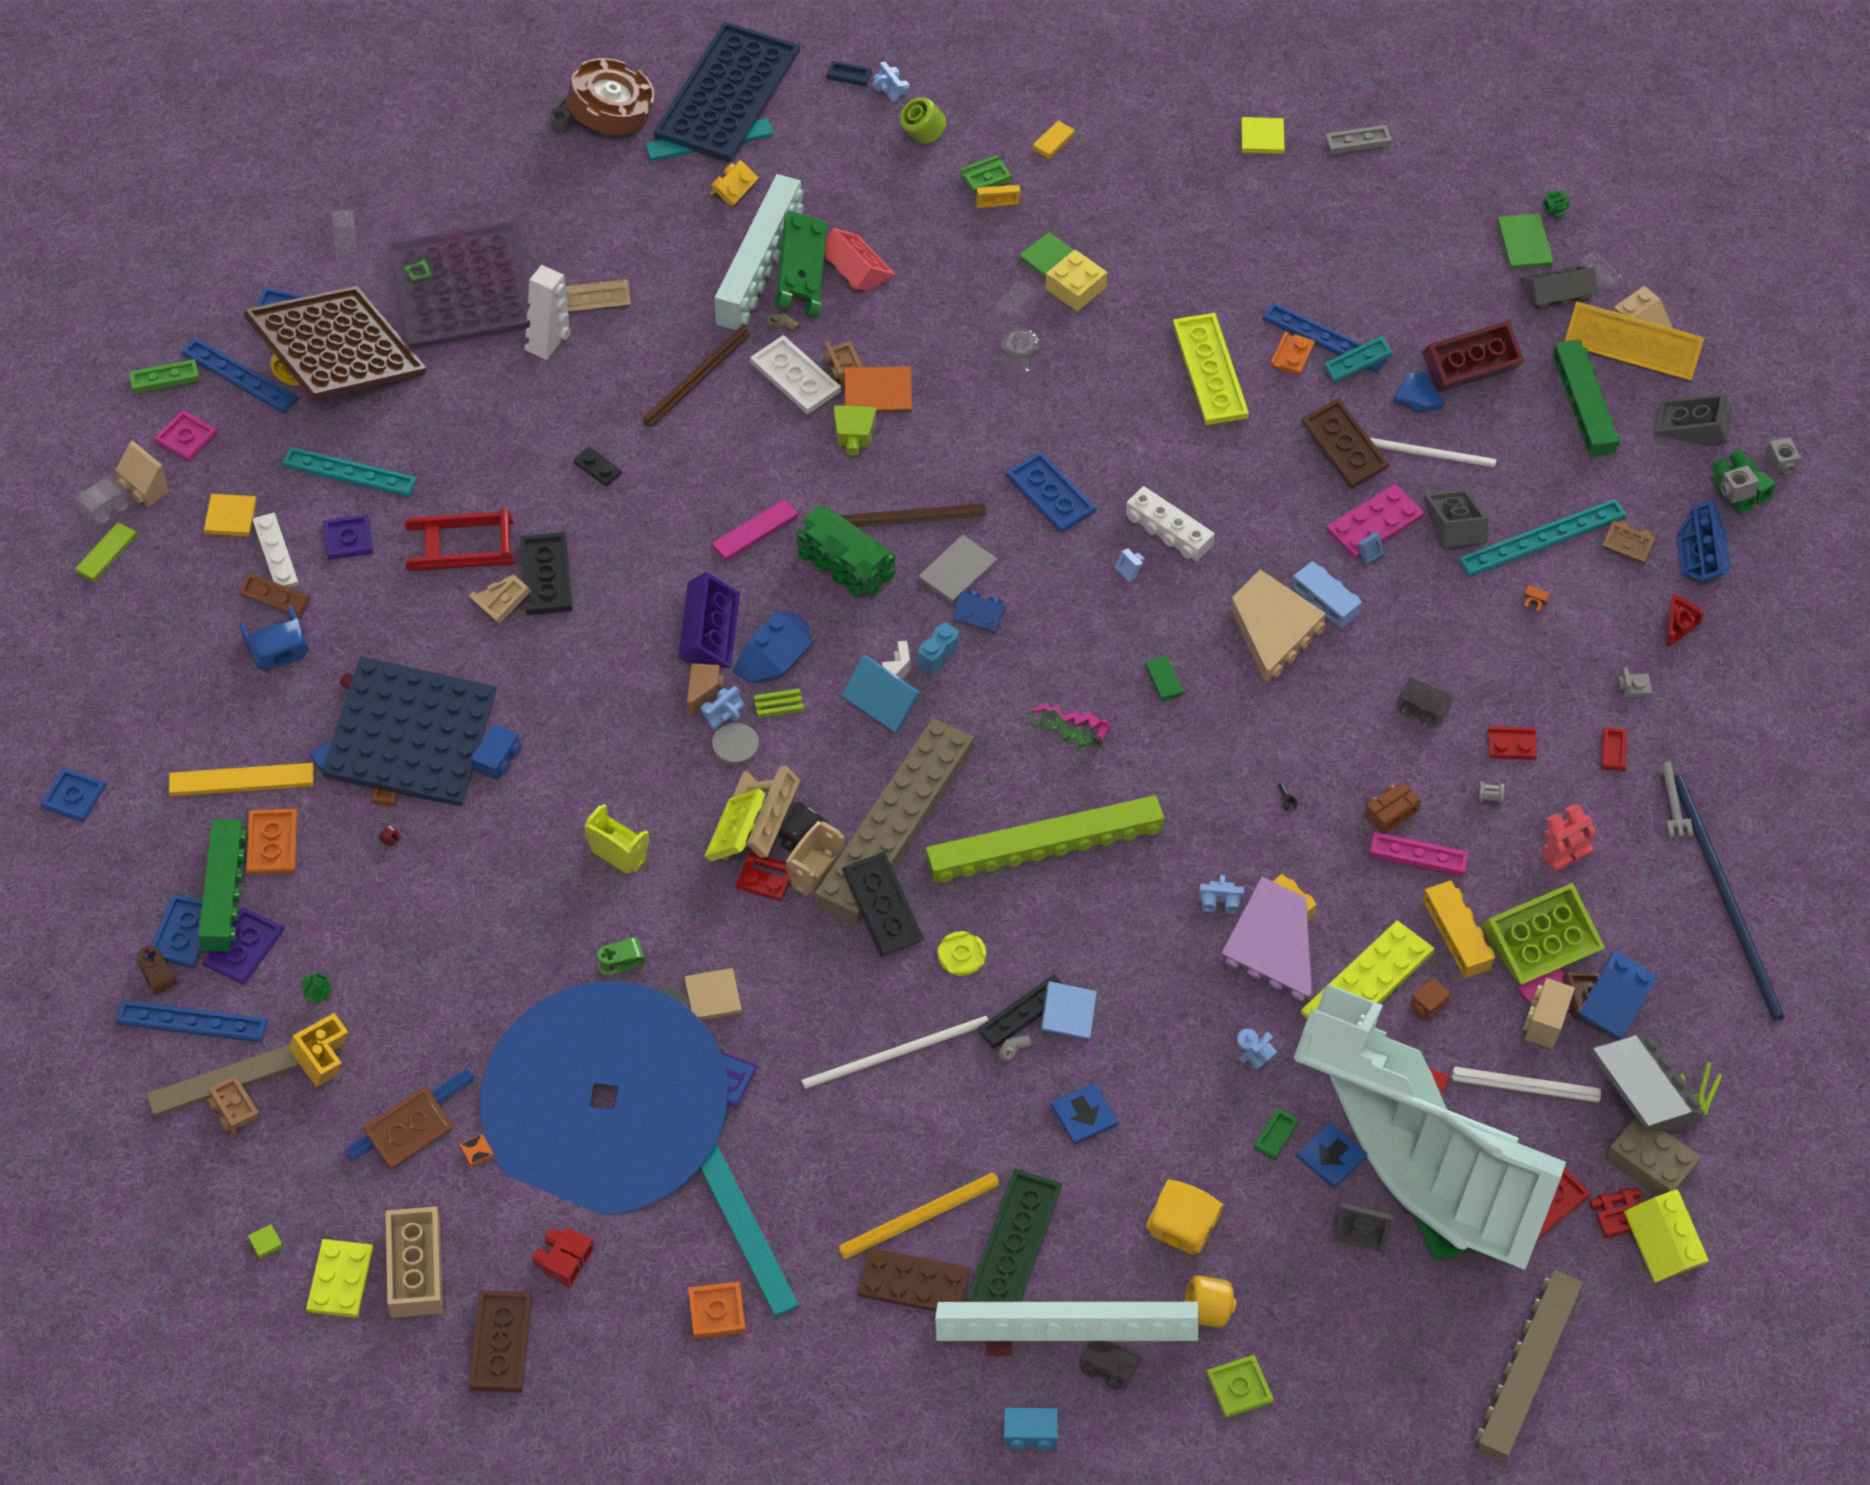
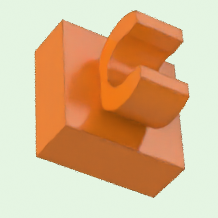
M1528 585L1525 595L1529 598L1525 601V607L1528 608L1532 601H1536L1538 603L1536 611L1540 612L1543 608L1542 602L1548 604L1551 597L1550 593Z

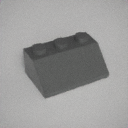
M1577 265L1519 277L1530 304L1537 305L1538 308L1550 307V303L1557 301L1558 304L1570 303L1572 298L1577 297L1578 300L1590 299L1592 294L1598 293L1595 267Z

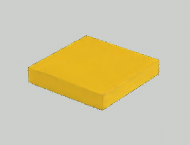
M211 494L204 533L250 536L253 523L252 518H254L257 503L256 496Z

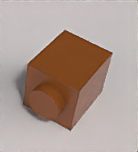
M1433 978L1413 994L1410 1004L1412 1012L1417 1017H1423L1428 1022L1449 1004L1451 994Z

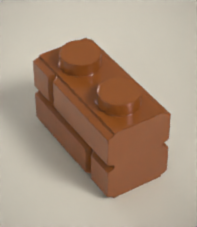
M1405 782L1397 786L1391 785L1379 798L1374 796L1366 803L1364 816L1380 833L1385 834L1419 812L1421 800Z

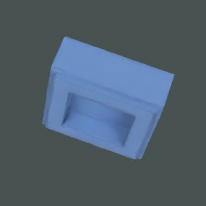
M1374 532L1357 543L1361 559L1366 564L1384 554L1380 534Z

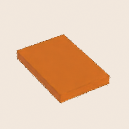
M911 366L844 367L845 406L876 407V411H912Z
M297 809L249 811L247 875L295 873Z

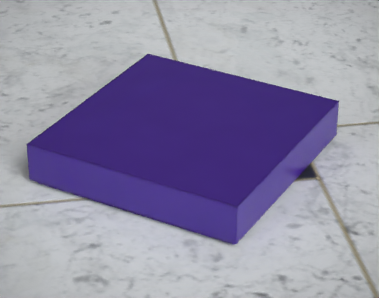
M368 514L323 521L328 560L374 553Z

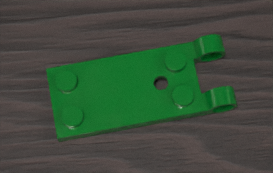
M790 210L785 212L775 297L776 307L788 309L793 295L806 299L805 315L814 318L819 316L822 307L820 292L827 221ZM798 272H801L804 275V278H801L798 275Z

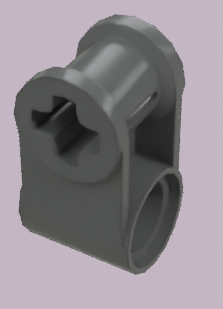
M564 96L560 103L550 112L551 130L556 134L568 132L578 122L568 108L567 96Z

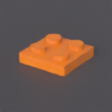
M740 1281L688 1288L694 1339L746 1333Z

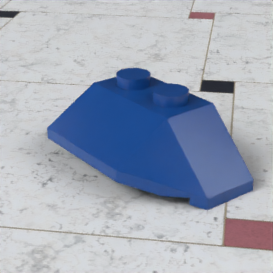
M1713 499L1692 506L1689 516L1684 521L1677 535L1681 573L1686 577L1706 582L1725 575L1731 569L1727 534Z
M790 610L774 612L746 642L733 672L749 683H757L758 681H767L784 676L812 646L808 622Z

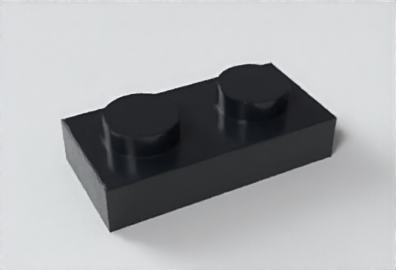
M590 446L574 458V464L605 487L622 474L620 468Z

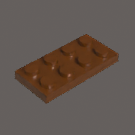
M1339 397L1302 418L1301 423L1351 489L1389 468L1388 461Z
M869 1247L858 1296L936 1312L938 1302L963 1301L970 1268Z
M479 1291L469 1381L470 1391L522 1393L532 1303L531 1292Z

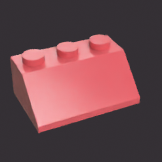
M833 228L827 235L824 259L837 267V273L846 277L849 280L848 284L853 289L868 291L896 275L858 234Z

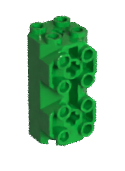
M817 506L804 518V529L799 528L796 533L797 546L799 547L797 553L802 559H809L813 562L820 572L831 569L833 572L831 577L834 582L845 585L853 596L856 597L862 593H869L871 596H874L885 581L890 582L896 573L893 570L896 560L895 554L828 506H824V508Z

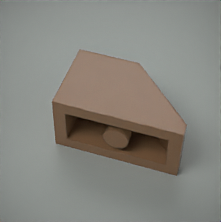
M691 665L687 697L688 714L695 713L704 703L711 702L716 698L719 689L724 688V675H720V665Z

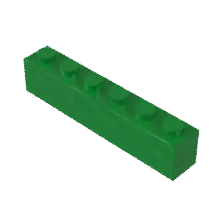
M1581 339L1555 343L1552 356L1589 457L1615 454L1617 446L1620 445V437L1613 428V418L1608 414L1606 399L1602 398L1601 386L1599 381L1595 379L1594 366L1589 363L1587 348L1583 347Z
M212 819L199 928L200 951H230L231 942L236 941V927H233V922H238V907H235V902H240V888H237V884L242 883L243 870L239 866L245 860V849H241L242 844L247 842V830L242 829V820Z

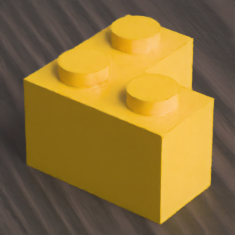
M335 1013L293 1035L289 1046L290 1052L316 1088L336 1077L342 1064L334 1050L344 1045L348 1031Z

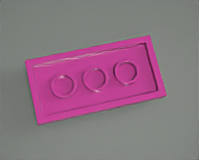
M1394 484L1326 527V531L1354 559H1357L1361 556L1358 542L1375 532L1380 534L1381 542L1383 543L1423 518L1425 513Z

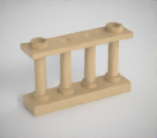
M787 766L779 767L774 780L759 782L748 771H744L733 794V797L758 788L762 791L769 790L766 799L762 801L763 806L758 818L754 820L751 834L745 841V847H750L760 858L768 857L800 782L799 778ZM730 856L721 859L728 861Z

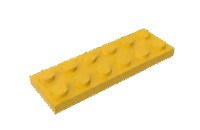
M1576 302L1565 341L1581 339L1583 347H1586L1589 352L1692 380L1705 337Z

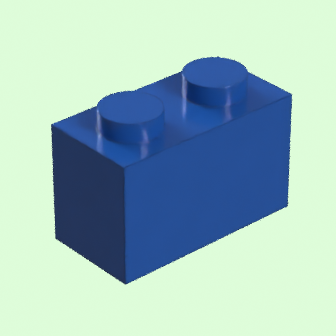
M493 723L471 758L473 771L498 781L502 774L505 775L508 772L512 757H517L520 753L519 734Z

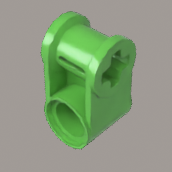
M627 938L621 942L605 945L597 953L599 960L598 970L606 976L634 970L633 967H642L646 963V958L637 938Z

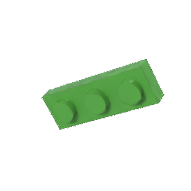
M195 359L129 372L133 394L200 381Z

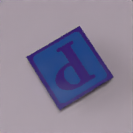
M721 1052L728 1081L727 1103L738 1107L758 1065Z

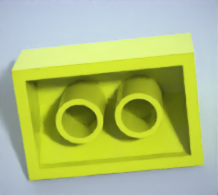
M1678 1189L1656 1196L1624 1211L1648 1271L1655 1283L1700 1267L1709 1261Z

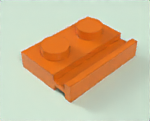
M1285 331L1271 360L1270 367L1300 376L1312 352L1315 341L1296 334L1292 336Z

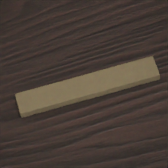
M289 1044L147 1093V1097L154 1117H158L209 1099V1087L235 1075L242 1086L245 1087L300 1068L299 1063L290 1052Z

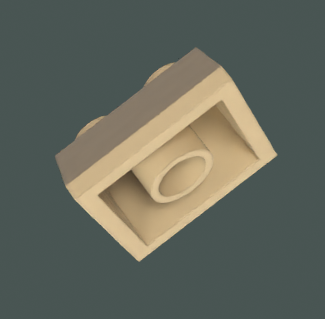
M1645 286L1614 306L1613 312L1669 328L1672 327L1661 299Z
M131 441L116 468L117 484L123 491L128 490L131 492L132 497L137 503L143 502L149 507L169 492L163 466L134 441Z

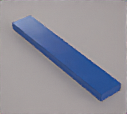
M1275 303L1271 304L1262 318L1263 321L1293 335L1296 334L1314 340L1315 345L1338 356L1363 345ZM1388 358L1367 369L1378 374Z
M197 338L193 339L181 351L182 355L190 360L195 359L198 365L283 414L298 401V396Z
M122 1000L116 1024L262 1043L268 1019Z

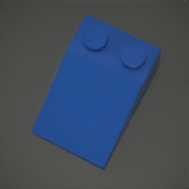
M1614 950L1602 965L1578 1015L1614 1038L1621 1040L1648 996L1657 975L1617 950Z

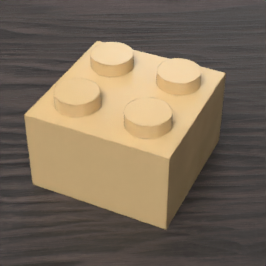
M1546 978L1543 986L1538 985L1523 1030L1527 1031L1524 1040L1551 1049L1554 1048L1575 987Z

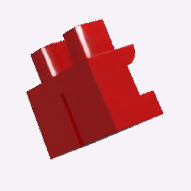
M566 1227L562 1232L550 1228L544 1240L545 1244L551 1246L552 1249L550 1252L538 1248L532 1257L533 1263L543 1269V1275L560 1281L562 1285L570 1289L580 1273L581 1267L583 1268L594 1250L593 1239Z

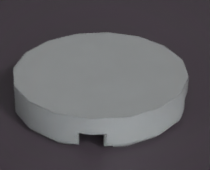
M741 723L727 724L716 731L712 739L714 754L721 762L731 766L742 763L746 764L756 757L758 753L759 737L755 730L748 725Z

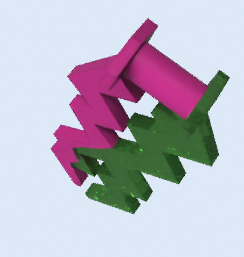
M1048 703L1033 708V712L1044 711V718L1037 721L1032 712H1028L1033 728L1044 725L1045 733L1059 728L1063 741L1076 737L1079 748L1088 745L1101 748L1103 740L1111 728L1108 720L1101 719L1099 721L1090 711L1082 716L1079 715L1078 711L1062 715L1058 704L1050 708ZM1054 714L1056 719L1050 721L1048 716ZM1074 720L1076 727L1069 730L1066 723ZM1089 721L1091 730L1096 727L1099 729L1096 735L1091 737L1090 731L1083 735L1079 725Z

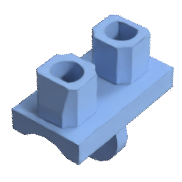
M880 62V70L873 77L872 86L877 92L884 91L893 103L899 100L900 95L908 93L910 85L906 80H899L900 74L896 67L890 68L886 62Z
M735 686L730 690L723 688L717 693V700L713 704L706 702L701 706L700 709L703 716L714 730L729 718L732 721H737L740 718L738 711L745 704L740 697L739 688Z
M1220 875L1219 882L1210 881V884H1200L1199 901H1201L1204 912L1215 911L1217 902L1225 903V912L1228 914L1238 913L1240 904L1243 902L1244 887L1234 886V883L1225 882V875Z
M1249 1028L1243 1029L1237 1035V1044L1246 1052L1238 1059L1243 1064L1248 1060L1256 1069H1259L1277 1053L1268 1042L1273 1036L1267 1032L1259 1039L1254 1030Z

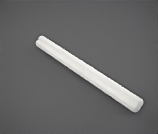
M1454 1067L1452 1072V1080L1454 1082L1598 1103L1601 1099V1089L1460 1067Z

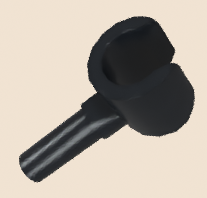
M1279 783L1278 787L1284 799V810L1288 811L1289 809L1287 802H1292L1296 809L1298 799L1293 795H1289L1284 784Z

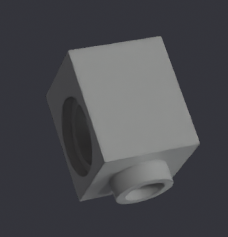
M1791 437L1769 442L1766 455L1775 474H1790L1797 470L1800 456Z
M1747 465L1725 472L1720 489L1722 494L1727 496L1732 504L1756 496L1759 480Z

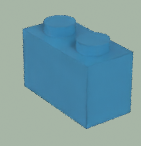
M1004 1408V1447H1009L1014 1451L1024 1450L1025 1447H1036L1039 1451H1049L1052 1447L1057 1448V1408Z

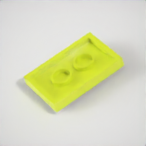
M758 788L729 798L704 857L712 862L743 851L748 834L754 827L757 813L763 806L762 801L765 793Z
M322 1239L307 1303V1312L353 1318L359 1317L374 1250L373 1245Z

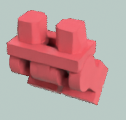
M1573 804L1565 809L1568 817L1565 821H1563L1562 815L1559 814L1546 818L1548 830L1544 831V835L1547 839V844L1544 845L1541 855L1554 872L1572 864L1573 860L1576 862L1593 853L1594 849L1590 843L1591 839L1596 836V830L1593 826L1592 818L1584 815L1579 805Z

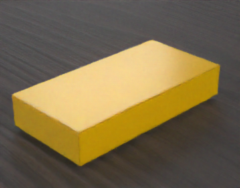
M1058 120L1033 144V150L1050 159L1075 135V130Z

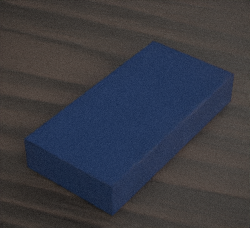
M832 61L826 79L867 87L872 74V68Z

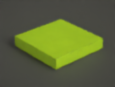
M1255 1355L1206 1370V1375L1225 1419L1274 1403V1398Z

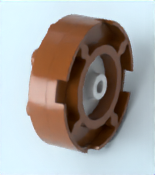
M596 58L581 63L580 68L573 72L566 100L574 118L586 127L605 136L630 135L640 130L648 120L654 101L653 86L640 70L636 74L632 70L625 68L626 63L623 61Z

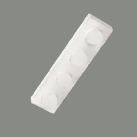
M275 513L252 518L273 582L288 588L299 586Z

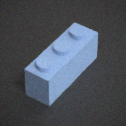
M1314 561L1310 562L1293 576L1292 588L1308 602L1325 612L1326 617L1340 629L1360 615L1362 601H1360L1359 597L1348 591L1339 580H1335L1322 566H1318Z

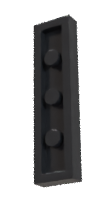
M1055 975L1049 977L978 1027V1033L993 1049L1043 1015L1047 983L1050 981L1063 984Z

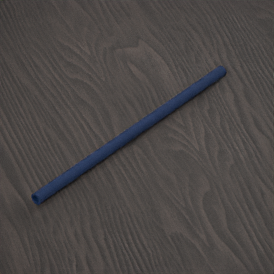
M1682 774L1675 775L1674 780L1677 793L1688 819H1691L1692 829L1773 1021L1777 1020V1017L1779 1020L1783 1019L1785 1015Z

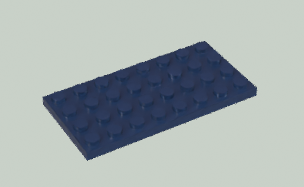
M724 21L654 130V137L731 162L800 52V45Z

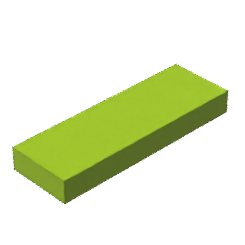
M118 522L75 568L76 573L95 582L136 538V531Z

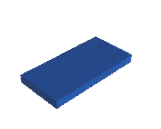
M1041 451L1008 470L1005 474L1060 533L1096 512L1097 508Z

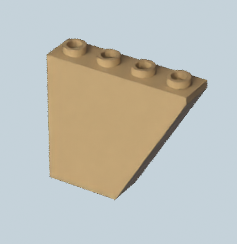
M1261 569L1232 597L1230 610L1266 682H1269L1272 677H1279L1283 671V666L1286 663L1291 664L1296 659L1297 652L1301 648L1305 650L1311 643L1312 637L1315 634L1320 635L1326 626L1324 623L1325 612Z

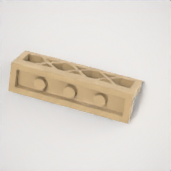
M627 279L566 286L568 312L631 305Z

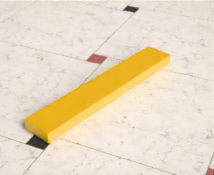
M313 763L169 773L170 796L314 786Z

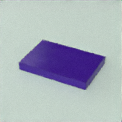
M242 907L238 913V922H233V927H236V941L231 942L230 951H210L202 964L245 985L285 929L284 926Z

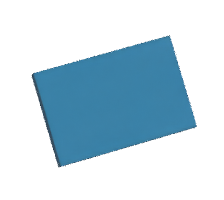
M865 655L862 656L841 696L897 733L902 728L921 692Z

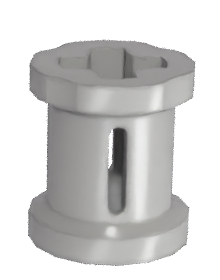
M1480 781L1478 803L1492 801L1502 805L1504 784L1489 785Z

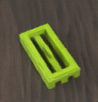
M800 689L754 695L757 718L804 711ZM796 703H797V705L778 707V706L789 705V704H796ZM778 707V708H771V709L761 710V709H763V708Z

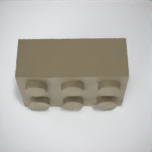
M1635 1117L1610 1146L1606 1160L1647 1190L1659 1196L1676 1189L1680 1190L1697 1170L1701 1156L1665 1131L1645 1129L1638 1118Z

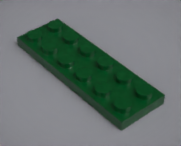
M1014 1168L966 1302L1022 1301L1063 1183Z

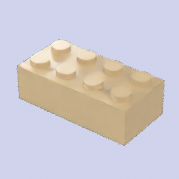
M438 1207L387 1210V1302L390 1317L443 1314L441 1231Z

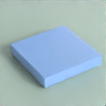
M1049 981L1046 988L1040 1030L1089 1040L1097 991Z

